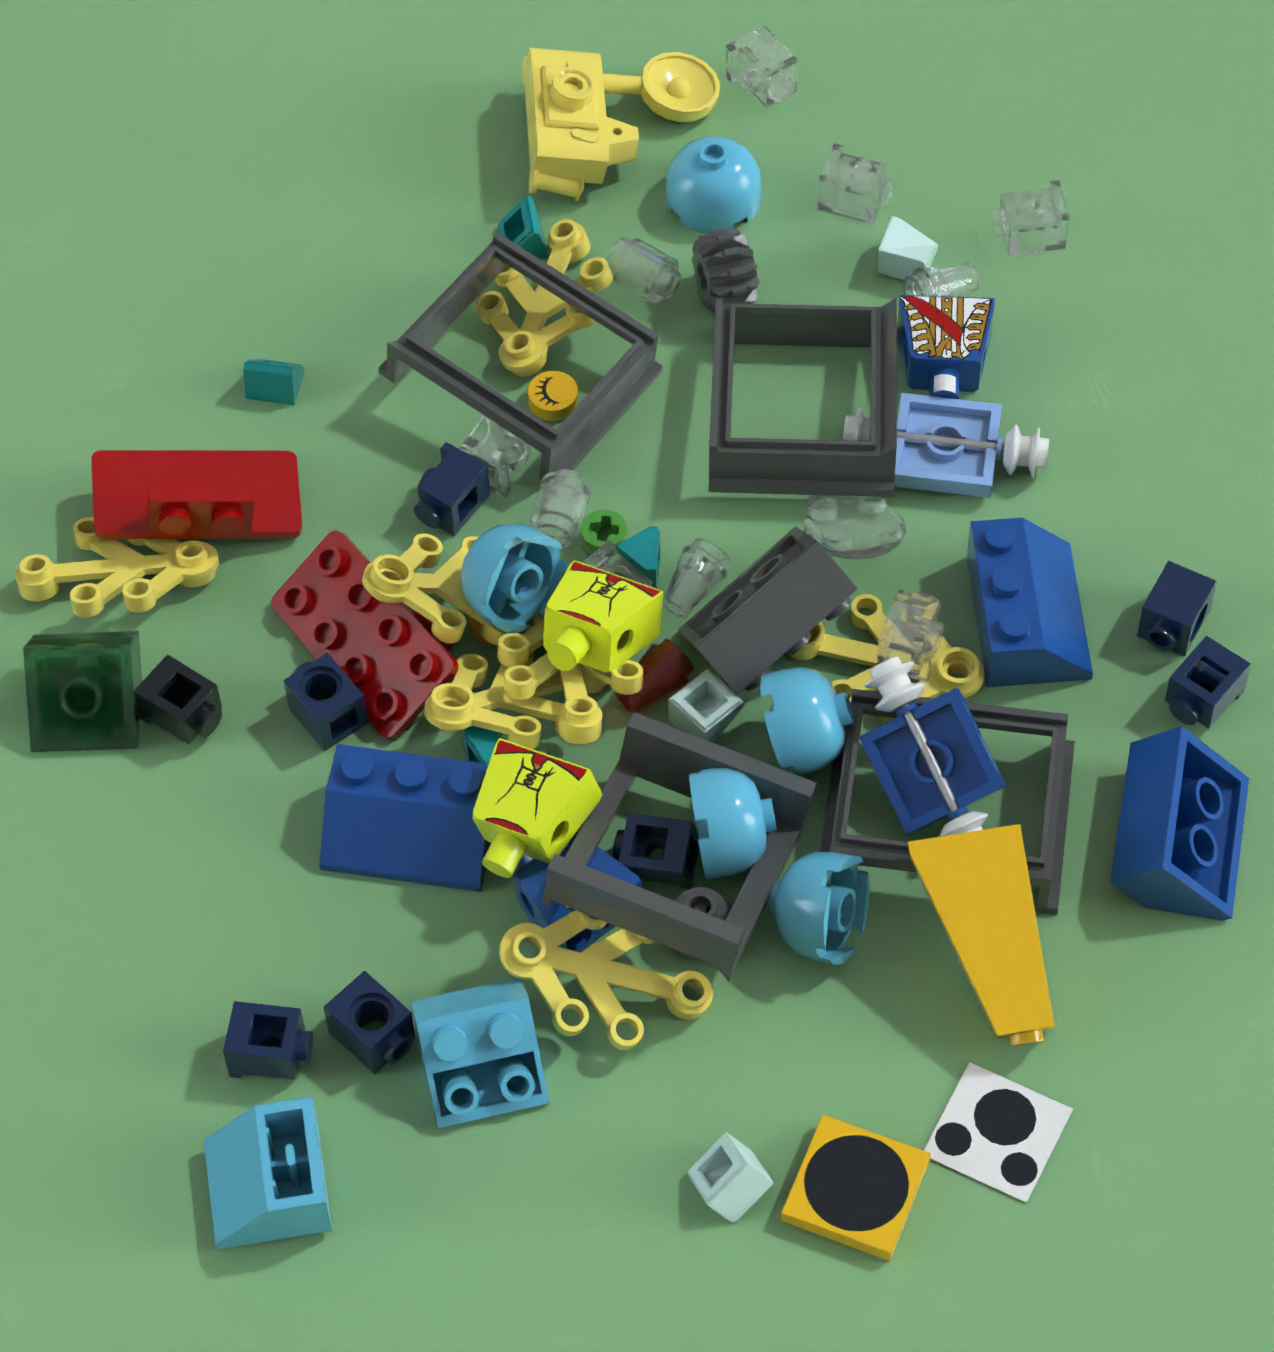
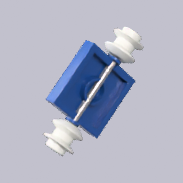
M899 656L870 669L869 671L873 679L864 686L865 688H878L882 696L875 709L884 712L896 711L898 717L859 736L906 835H910L947 817L948 821H952L944 825L939 837L983 830L982 825L989 817L987 813L972 811L965 815L963 813L969 811L967 806L1007 787L960 689L954 688L918 707L913 702L919 699L925 684L911 683L907 673L914 666L913 661L902 664Z

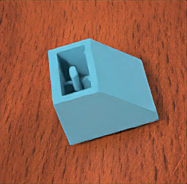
M513 978L410 1001L421 1058L438 1128L549 1103L529 997L521 979Z
M312 1096L255 1105L204 1139L214 1238L217 1250L332 1231L319 1125Z

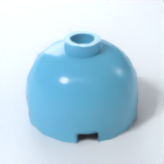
M705 136L693 140L679 150L668 168L666 177L667 206L670 212L673 209L680 216V223L689 229L702 233H709V231L725 228V230L734 229V223L740 222L746 217L747 222L754 218L761 205V174L759 166L752 154L736 140L722 136Z
M522 523L497 525L485 531L471 545L464 558L460 574L462 591L472 610L488 623L507 633L523 632L531 626L525 622L531 620L537 613L544 616L546 604L567 570V562L560 558L558 548L563 549L560 543L534 527Z
M803 667L787 668L762 675L760 682L761 697L772 694L773 705L770 706V711L764 713L765 722L781 769L789 768L788 772L803 776L825 768L838 757L845 744V726L854 723L853 710L847 693L837 694L831 681L813 669Z
M711 768L689 773L694 818L697 823L698 842L706 880L727 878L746 872L760 860L766 851V832L777 830L772 798L761 799L754 781L744 773L732 769Z
M814 852L799 858L786 870L782 879L776 881L773 885L769 899L770 910L772 913H775V922L781 938L798 955L833 965H842L853 955L856 948L844 946L853 927L863 933L870 903L869 873L858 870L857 864L864 862L860 856L837 852Z

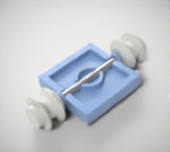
M901 393L897 418L894 487L990 498L995 460H1000L1001 454H1004L1003 466L1009 475L1013 474L1017 466L1028 467L1031 477L1034 478L1036 468L1046 469L1050 439L1040 438L1041 427H1038L1032 436H1023L1018 425L1015 424L1006 433L1005 444H1003V438H998L1002 404ZM857 406L856 416L846 415L843 433L844 441H870V418L864 417L860 406Z

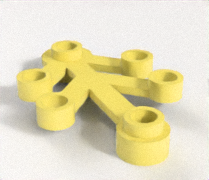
M563 219L551 227L548 236L551 254L547 264L565 274L568 264L582 260L589 253L590 241L581 224L571 219ZM594 257L582 264L580 267L581 277L574 281L591 292L599 291L611 284L613 274L608 262L604 258ZM504 262L503 270L497 275L495 281L500 287L507 288L526 313L521 329L508 316L509 309L500 292L488 291L479 296L475 303L482 322L491 325L503 340L498 351L502 365L517 376H530L540 371L547 361L549 346L577 329L587 328L596 322L584 313H579V310L540 285L534 291L523 277V274ZM565 308L567 315L544 327L547 318Z
M85 517L73 525L76 546L82 550H92L106 559L54 564L47 556L34 554L21 560L16 571V580L21 597L28 601L37 602L52 598L60 590V583L104 579L97 585L93 583L79 584L70 591L72 610L75 615L79 617L95 616L103 610L104 604L121 592H123L125 607L131 612L140 613L153 608L157 599L178 584L185 587H199L209 583L215 576V570L219 565L217 550L212 545L197 540L181 543L175 539H127L133 545H146L159 553V555L144 556L115 539L98 538L94 533L93 517ZM158 574L151 580L142 578L145 575Z
M426 533L416 535L410 548L400 557L391 554L380 555L365 568L362 582L365 589L374 598L384 603L403 602L432 621V634L444 643L458 642L465 630L467 620L460 611L453 608H445L426 594L438 595L481 623L480 632L482 637L493 645H498V639L502 635L507 634V632L493 626L476 614L462 591L460 574L463 561L471 545L479 537L469 536L464 538L459 551L434 574L415 573L420 567H435L443 551L441 541L435 536Z
M861 594L853 599L850 619L857 628L868 630L879 645L824 634V626L820 622L809 631L811 634L809 641L811 643L806 644L798 652L790 655L798 661H808L817 655L871 666V668L847 680L837 679L831 682L837 694L847 693L850 697V703L852 689L877 690L878 688H865L864 686L873 679L869 670L899 656L902 664L914 662V666L907 673L908 675L925 678L917 682L925 684L920 697L936 698L954 688H959L963 698H967L978 692L984 681V667L975 653L963 647L952 648L933 623L934 616L929 608L923 605H912L905 609L902 615L901 630L906 638L913 641H921L931 657L911 652L882 612L880 599L872 594ZM863 608H869L875 613L863 615L858 611ZM914 619H919L924 621L926 624L920 627H916L911 625L909 622ZM959 673L964 675L965 678H954L949 675ZM877 716L882 724H885L895 719L891 717Z
M539 613L533 617L534 626L525 633H507L502 635L498 639L497 658L501 664L509 666L504 673V693L508 697L517 700L531 698L539 685L559 671L565 705L559 711L558 733L563 740L577 745L593 743L599 739L602 731L603 714L597 702L587 695L582 671L609 684L615 692L631 695L642 689L643 667L637 662L630 661V659L612 672H602L580 663L570 671H561L551 664L547 653L529 667L525 666L529 661V654L543 645L544 616Z
M534 651L529 654V661L525 666L529 667L533 664ZM464 654L457 659L458 671L452 683H445L435 687L425 701L424 715L426 719L443 731L457 732L470 726L507 734V741L530 749L538 747L541 736V723L534 717L554 721V729L558 733L559 711L565 705V703L539 698L540 696L563 690L559 671L539 685L531 698L517 700L508 697L504 693V673L509 666L501 664L490 689L473 693V688L481 687L486 683L488 661L477 654ZM582 671L587 693H597L607 685V683ZM502 708L526 715L513 717L491 710Z
M577 910L545 928L533 923L515 925L505 933L501 940L499 957L503 967L514 977L532 980L553 1014L552 1022L555 1029L564 1036L579 1034L588 1023L589 1011L580 1000L569 999L554 971L575 976L606 1025L607 1038L610 1044L619 1050L634 1048L643 1036L644 1027L642 1021L636 1015L624 1011L609 985L665 999L669 1011L676 1017L684 1020H691L701 1016L710 1006L713 999V989L710 981L699 972L684 971L676 977L613 961L642 943H655V941L625 929H620L581 953L559 947L586 928L598 930L607 924L605 921L592 919L587 914ZM526 941L533 943L538 949V956L535 958L524 957L519 951V944ZM683 985H695L700 991V999L696 1001L688 1000L683 995ZM565 1009L575 1010L579 1014L580 1024L577 1026L565 1024L561 1018V1012ZM619 1023L629 1024L635 1032L634 1039H621L617 1035L616 1025Z

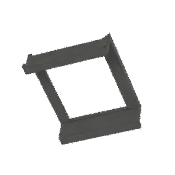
M497 232L487 248L397 341L387 343V359L379 366L378 373L395 383L411 367L541 452L540 479L556 489L662 372L663 366L655 361L658 342L657 333ZM503 262L632 344V347L557 429H554L430 348L433 342L503 270Z
M716 298L709 440V492L894 497L897 450V298L882 307L723 303V298ZM734 344L871 347L870 441L731 438Z
M852 689L851 706L854 723L845 726V744L838 757L833 760L820 852H837L860 856L864 862L857 864L859 866L916 872L909 856L907 841L846 834L863 714L891 718L898 717L896 711L884 712L875 709V706L882 699L880 692ZM919 697L913 703H916L919 707L935 698ZM966 702L978 728L1052 737L1040 858L1026 856L1031 887L1038 888L1035 912L1057 915L1075 741L1066 740L1068 714Z
M635 712L626 728L620 759L601 791L603 795L599 803L583 823L565 857L554 854L546 869L545 876L547 880L542 903L550 905L552 901H555L713 964L729 982L770 899L772 887L779 880L798 842L817 783ZM711 768H728L744 773L754 781L761 799L772 798L777 830L769 832L766 840V851L760 860L752 866L725 921L587 866L636 777L691 798L689 773Z

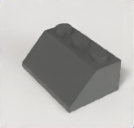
M795 526L682 625L678 631L726 685L738 695L743 689L751 691L758 687L761 682V676L770 673L771 669L769 667L784 653L790 656L803 648L811 638L809 631L824 618L830 621L845 611L851 603L849 596L858 588L817 540Z

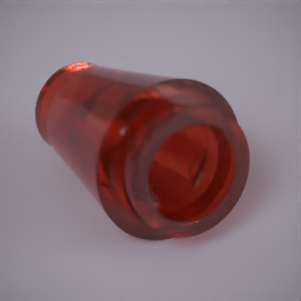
M664 639L659 645L652 643L638 662L643 667L642 689L631 695L615 692V695L630 713H639L687 684V676L694 670V667L686 654L671 640Z

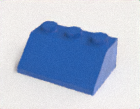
M1023 517L970 521L967 563L987 687L1091 680L1093 670L1070 543Z
M1182 726L1131 742L1110 883L1148 909L1221 921L1232 919L1249 777Z
M337 744L325 792L319 861L320 870L481 892L486 870L482 860L491 843L483 838L473 821V809L489 764Z

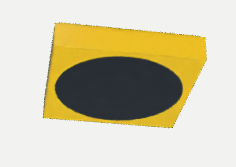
M822 1114L781 1212V1221L891 1261L930 1163L931 1153Z

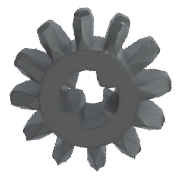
M725 228L709 231V234L699 236L698 240L694 241L693 257L691 261L695 272L693 276L698 285V292L702 295L703 304L715 314L716 298H723V303L752 304L755 302L759 294L757 287L760 282L756 271L758 266L753 258V250L749 248L748 238L737 228L725 230Z

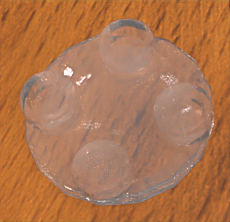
M857 496L836 499L815 497L808 502L807 516L803 521V531L817 540L830 556L845 559H870L887 554L901 544L906 534L904 519L892 507L887 505V497Z

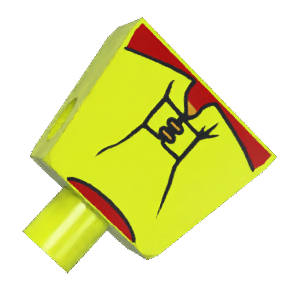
M574 560L569 565L545 608L543 647L547 650L549 661L561 671H570L578 663L602 672L614 671L661 634L664 591Z
M499 738L495 744L473 809V821L483 838L491 843L482 860L484 867L501 877L511 878L523 855L545 863H550L554 854L560 855L603 795L591 770Z

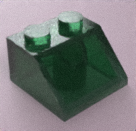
M139 631L33 635L23 647L31 752L138 748L140 715L133 691L142 682Z

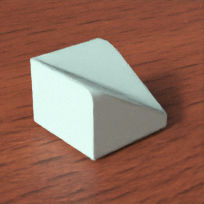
M892 216L878 249L877 273L924 285L938 250V244L902 219Z
M707 669L668 699V720L679 730L714 743L744 707V701Z
M727 1132L687 1172L706 1204L730 1222L738 1221L774 1184L755 1154Z

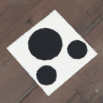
M969 1062L923 1151L931 1153L930 1159L1027 1203L1073 1108Z

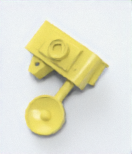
M529 47L527 56L523 57L521 68V83L525 85L530 156L529 193L535 194L538 189L573 197L575 202H578L585 183L603 184L607 166L636 160L639 142L638 127L606 116L605 93L640 95L655 114L666 120L679 123L695 122L708 116L717 104L720 82L716 72L706 62L694 55L668 52L651 58L644 66L641 76L603 73L600 53Z

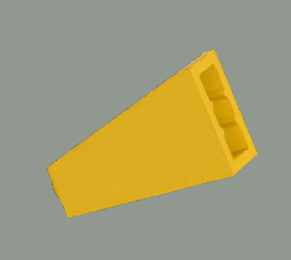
M1016 824L908 842L910 859L996 1037L1009 1036L1010 1046L1044 1041L1043 1030L1053 1029L1055 1025L1021 825Z

